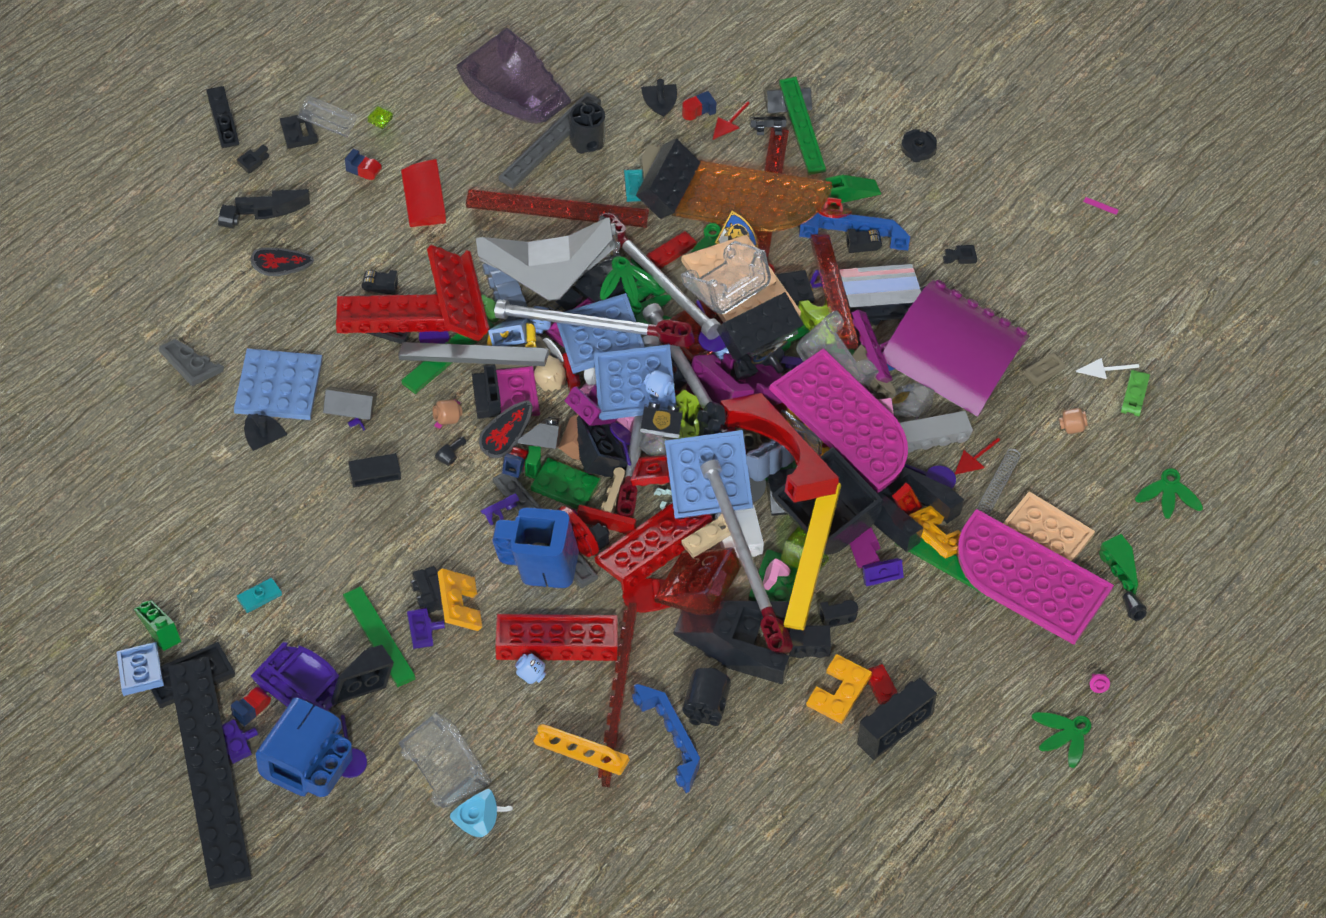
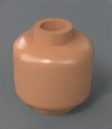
M454 399L440 400L433 407V418L440 425L457 423L463 413L461 405H458Z
M1080 408L1065 410L1062 413L1063 417L1059 418L1061 429H1065L1067 434L1083 432L1085 426H1088L1086 412H1082Z

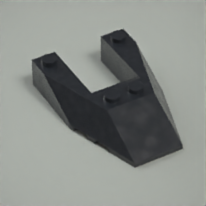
M903 467L896 480L877 493L884 503L874 525L905 552H908L920 543L923 527L899 508L892 497L905 483L912 488L919 501L927 507L931 505L944 517L943 521L947 524L961 514L964 499L950 487Z
M686 600L673 635L690 646L699 648L704 652V655L716 659L724 668L783 685L789 668L790 655L774 652L755 645L763 619L757 601ZM770 601L776 618L785 621L789 602Z

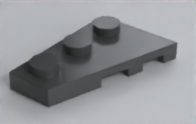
M176 339L159 346V352L192 387L224 372V366L219 363L216 365L210 362V358L194 353V349Z

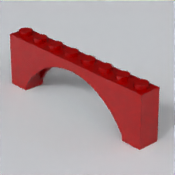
M762 393L722 400L720 402V405H723L725 409V425L727 427L743 428L767 436L784 446L792 454L797 463V468L792 474L787 475L784 492L794 503L836 494L839 477Z

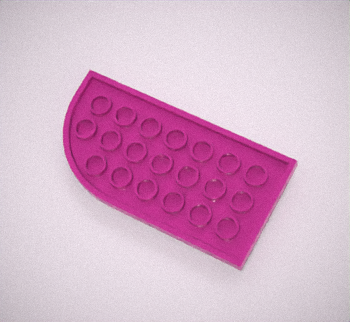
M824 348L770 384L769 390L830 449L834 447L876 493L882 491L900 475L908 455V443L902 426L893 414Z
M978 509L971 515L960 534L958 542L959 564L966 578L976 589L1073 645L1076 644L1113 590V584Z

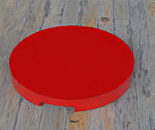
M559 507L557 510L565 511L569 515L579 552L586 557L596 555L599 552V547L586 524L568 507Z

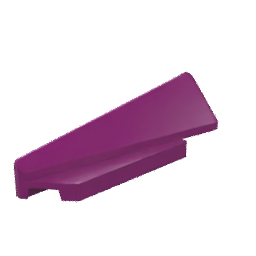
M870 527L850 543L857 567L862 568L863 565L880 562L875 551L881 548L877 537Z

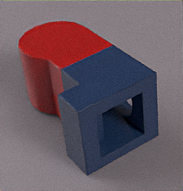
M709 91L701 93L683 102L682 117L685 120L691 121L705 113L713 115L716 113L717 102Z
M354 148L345 158L347 172L368 180L375 179L382 169L381 164L377 160L360 155L359 151Z
M513 447L511 453H507L504 457L502 474L519 478L525 469V461L529 451Z
M255 687L239 702L236 700L231 704L232 716L245 727L268 707L271 697L260 687Z

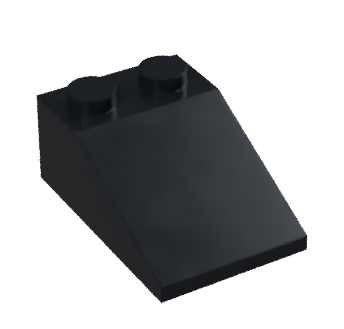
M615 254L587 271L575 284L576 289L584 298H588L593 303L602 301L600 299L602 284L612 270V260L617 256H621L620 254ZM621 277L616 288L607 299L626 293Z
M578 416L579 459L584 470L589 474L614 478V469L618 467L624 469L627 465V460L618 439L610 430V424L590 426Z
M383 645L369 647L364 650L338 676L331 700L332 705L386 688L394 662Z

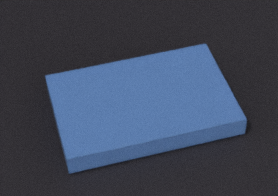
M157 642L117 651L123 696L164 686Z

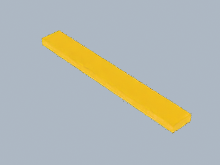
M840 483L837 485L836 494L816 498L784 627L798 630L805 629L841 489Z

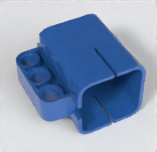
M523 508L519 510L515 521L498 520L496 522L492 541L498 559L504 564L516 565L524 584L547 587L548 584V587L567 588L573 583L579 548L569 515L565 511ZM534 543H548V544H550V546H540V545H532V544H534Z
M293 698L256 752L259 774L264 779L303 797L308 792L318 797L329 795L353 758L351 742L344 738L342 734L338 735L342 728L340 719L317 706L313 708V704L307 701Z

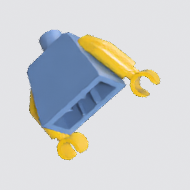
M527 318L505 321L488 330L489 335L486 346H510L528 342L525 347L537 348L535 343L536 329L533 324L528 322Z

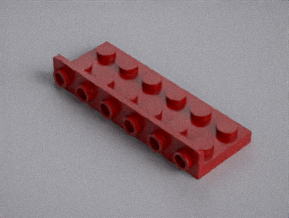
M430 245L427 248L445 329L479 342L488 333L489 325L471 252L466 250L460 257L441 247Z
M437 294L337 296V333L450 331L445 329Z
M671 503L595 556V563L620 581L622 590L626 592L686 550L681 540L711 523L712 516L709 514L675 519L673 503Z
M497 614L496 660H519L524 654H534L540 660L617 661V615Z

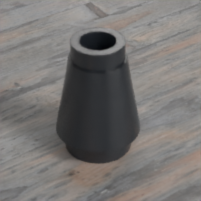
M1133 592L1125 593L1123 600L1128 617L1134 621L1142 620L1147 614L1146 606Z

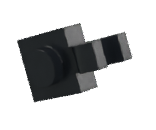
M263 144L255 152L250 149L236 159L237 164L250 174L263 164L262 161L270 157L267 153L268 148Z
M956 245L955 250L945 249L944 264H950L955 260L958 261V264H976L977 262L974 245Z

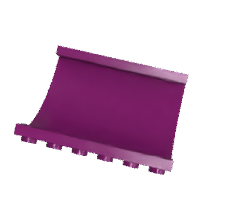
M932 280L909 308L882 354L886 364L978 417L1002 375L1020 348L1028 341L1030 335L1027 334L1024 328L1019 326L1016 328L1011 325V321L995 316V312L991 309L981 308L978 306L979 303L977 301L962 297V293L958 290H950L944 282Z

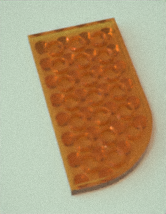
M699 160L701 163L672 216L724 225L731 211H734L746 219L753 230H786L808 221L818 213V209L824 206L830 194L832 182Z

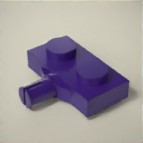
M427 608L407 611L413 649L433 646V630L445 629L444 620L431 622V619L428 617Z
M235 719L222 724L227 752L232 763L234 764L252 755L247 740L258 735L255 727L243 733Z

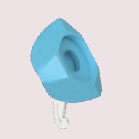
M486 789L459 805L450 813V818L468 834L475 837H483L493 828L497 812L511 811L513 807H498L492 791Z

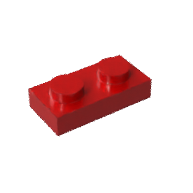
M564 353L562 354L563 367L566 372V381L570 392L573 387L581 385L579 374L575 375L572 372L567 354Z
M881 664L867 669L872 672L868 684L878 703L886 704L897 690L884 665Z

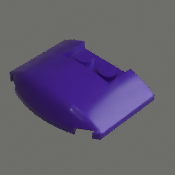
M283 642L251 675L252 679L264 692H269L286 707L293 698H300L313 704V708L317 706L326 711H329L333 706L331 700L339 676L334 668L316 653L302 646L298 648L287 646V642Z

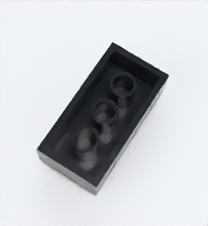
M677 138L663 144L636 196L660 219L675 213L701 162Z
M786 292L724 322L716 330L734 362L796 332L804 324Z
M920 677L914 682L910 681L904 690L893 694L886 704H880L874 713L862 718L859 723L857 745L875 760L933 715L937 693Z

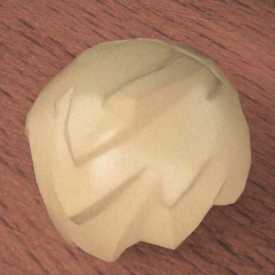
M549 355L545 366H536L534 378L537 385L544 391L550 390L553 392L555 389L560 390L561 385L564 386L566 382L563 362Z

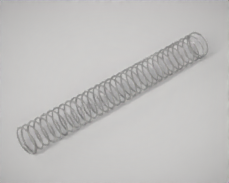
M1008 451L1005 454L1000 466L998 467L997 472L999 473L1003 472L1002 470L999 471V468L1002 467V464H1007L1006 461L1008 460H1005L1007 459L1006 456H1008V459H1011L1009 457L1011 455L1008 453ZM995 473L994 477L992 478L991 483L989 484L987 490L985 491V494H984V495H985L986 497L988 496V495H986V494H988L987 491H989V492H990V491H993L991 488H994V487H993V486L990 487V486L992 485V483H998L996 480H999V479L997 478L996 475H998V476H999V475H1002L1001 473H1000V474H998V473L996 474V473ZM1004 483L1000 484L1002 486L999 487L1001 489V492L1003 490V487H1005ZM995 492L997 494L994 495L996 498L992 497L995 500V503L997 501V498H999L998 492ZM982 497L978 507H984L981 502H988L986 499L989 498Z

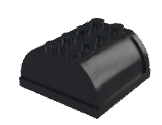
M834 447L820 457L839 477V483L841 484L824 551L826 555L840 552L867 531L879 517L884 503L883 499ZM783 485L772 494V497L807 535L816 498L794 503L784 492L785 485Z

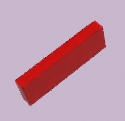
M907 483L892 496L897 506L908 515L922 508L914 491Z
M579 505L578 516L586 524L595 526L599 523L601 526H606L609 530L625 534L636 529V519Z

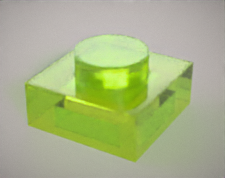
M377 106L367 118L369 123L383 129L392 120L393 114Z

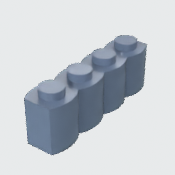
M486 263L482 264L484 275L489 277L487 278L489 288L494 290L493 297L495 302L498 299L508 300L510 305L527 307L518 281ZM508 316L505 320L510 321L521 317Z
M795 429L805 440V432ZM773 439L746 455L749 478H752L754 481H763L769 474H775L781 467H787L795 461L792 454Z

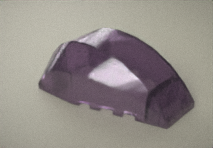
M508 28L501 31L457 64L456 67L465 85L481 102L527 123L539 124L546 122L571 103V99L560 84L555 82L551 72L546 70L542 60L537 58L533 48Z

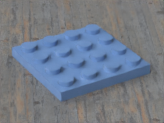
M626 293L565 311L567 313L636 322ZM557 323L573 373L595 367L594 353L645 347L640 334Z
M670 344L594 353L598 407L601 409L600 419L608 420L642 416L644 404H649V402L660 403V407L668 408V405L676 406L675 388L670 396L661 399L649 394L646 391V384H644L646 376L655 370L670 375L674 382Z
M247 348L234 413L311 420L322 365V355Z
M743 430L665 441L675 519L722 513L709 478H704L700 469L702 464L710 460H718L722 468L720 477L734 511L753 509Z

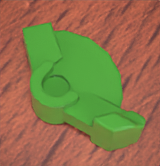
M481 295L488 320L490 322H497L499 318L495 317L496 302L487 298L486 295Z

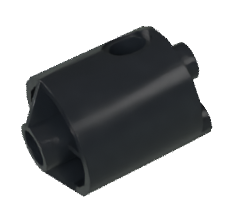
M581 102L571 108L569 113V139L576 152L583 154L585 152L601 150L604 147L605 111L597 103Z
M698 668L693 671L682 707L683 713L689 718L691 724L700 725L704 723L712 726L720 724L731 687V680L726 674L716 668Z

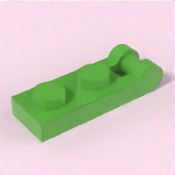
M1131 370L1121 413L1126 414L1129 412L1133 413L1134 416L1140 417L1150 374Z

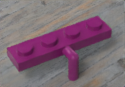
M861 310L854 311L852 313L854 317L853 324L860 332L861 336L859 338L862 345L866 347L868 352L866 356L874 367L873 374L875 378L884 383L892 381V376L882 354L889 340L879 345L866 312Z

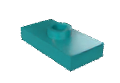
M642 169L624 170L626 201H641L636 194L643 182Z
M271 577L237 595V600L246 613H249L282 596V591Z

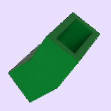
M529 446V453L525 461V476L535 479L541 470V447Z

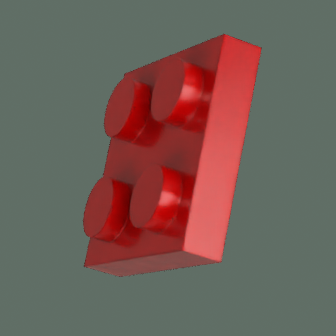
M667 455L639 457L631 477L632 486L670 483Z

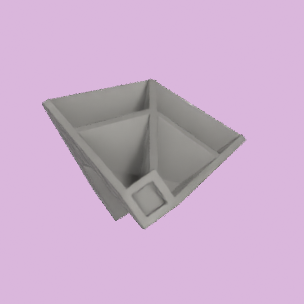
M605 218L569 236L531 242L480 237L476 238L478 257L480 261L499 269L548 301L558 300L563 297L579 278L615 249L613 235L616 234L615 224H611L610 218Z

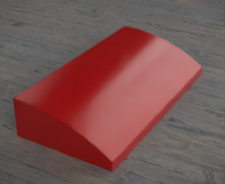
M437 159L419 162L402 169L401 174L409 226L445 224L446 213Z

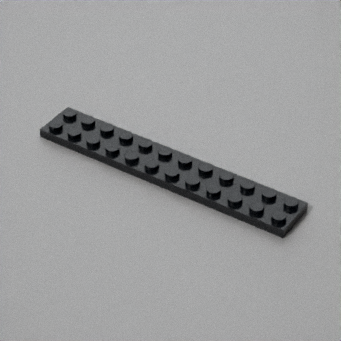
M209 657L168 666L209 887L214 889L252 880Z

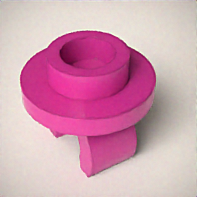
M1092 673L1089 682L1090 688L1096 693H1103L1109 689L1110 680L1106 674L1095 675Z

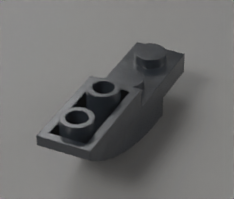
M224 86L206 89L211 115L221 148L238 146L239 140Z
M309 189L272 190V196L235 197V206L238 208L237 215L254 214L255 220L287 215L310 204Z

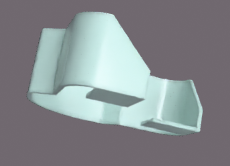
M657 488L654 495L659 496L661 494L672 496V492L669 489ZM661 502L660 508L662 510L666 508L665 505L667 502Z

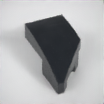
M749 356L734 362L735 375L738 380L749 378L759 372L756 366L751 363L752 360Z

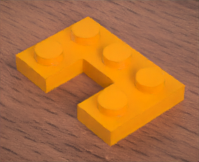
M931 505L909 515L923 527L921 537L924 541L938 551L941 556L946 559L958 553V542L961 532L956 530L948 535L942 532L936 525L941 524L944 517Z
M442 568L438 571V579L445 622L479 631L482 628L480 610L463 606L462 595L471 598L477 595L475 577Z
M836 654L826 672L843 682L835 695L816 686L806 702V706L843 724L871 678L872 672Z

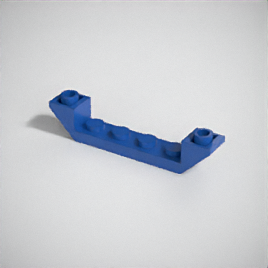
M816 213L800 224L799 237L817 239L819 228L845 232L848 229H855L856 232L878 230L880 236L891 237V249L907 251L909 249L910 235L894 220L852 214L841 218H828Z
M640 684L634 685L632 699L635 705H639L642 712L656 707L658 715L663 716L665 720L666 730L673 735L675 747L677 749L680 748L685 764L677 767L675 779L678 786L682 787L685 793L690 792L700 766V757L667 695L664 692Z

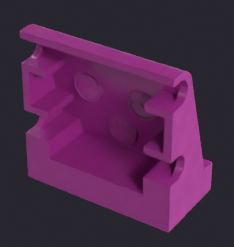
M724 354L722 362L715 355L694 356L691 367L712 402L720 403L722 400L762 393L773 406L782 403L769 390L770 384L784 376L782 373L778 374L772 365H755L759 372L754 376L745 378L746 382H742L735 375L734 360L730 354ZM687 383L686 390L695 396L689 384Z

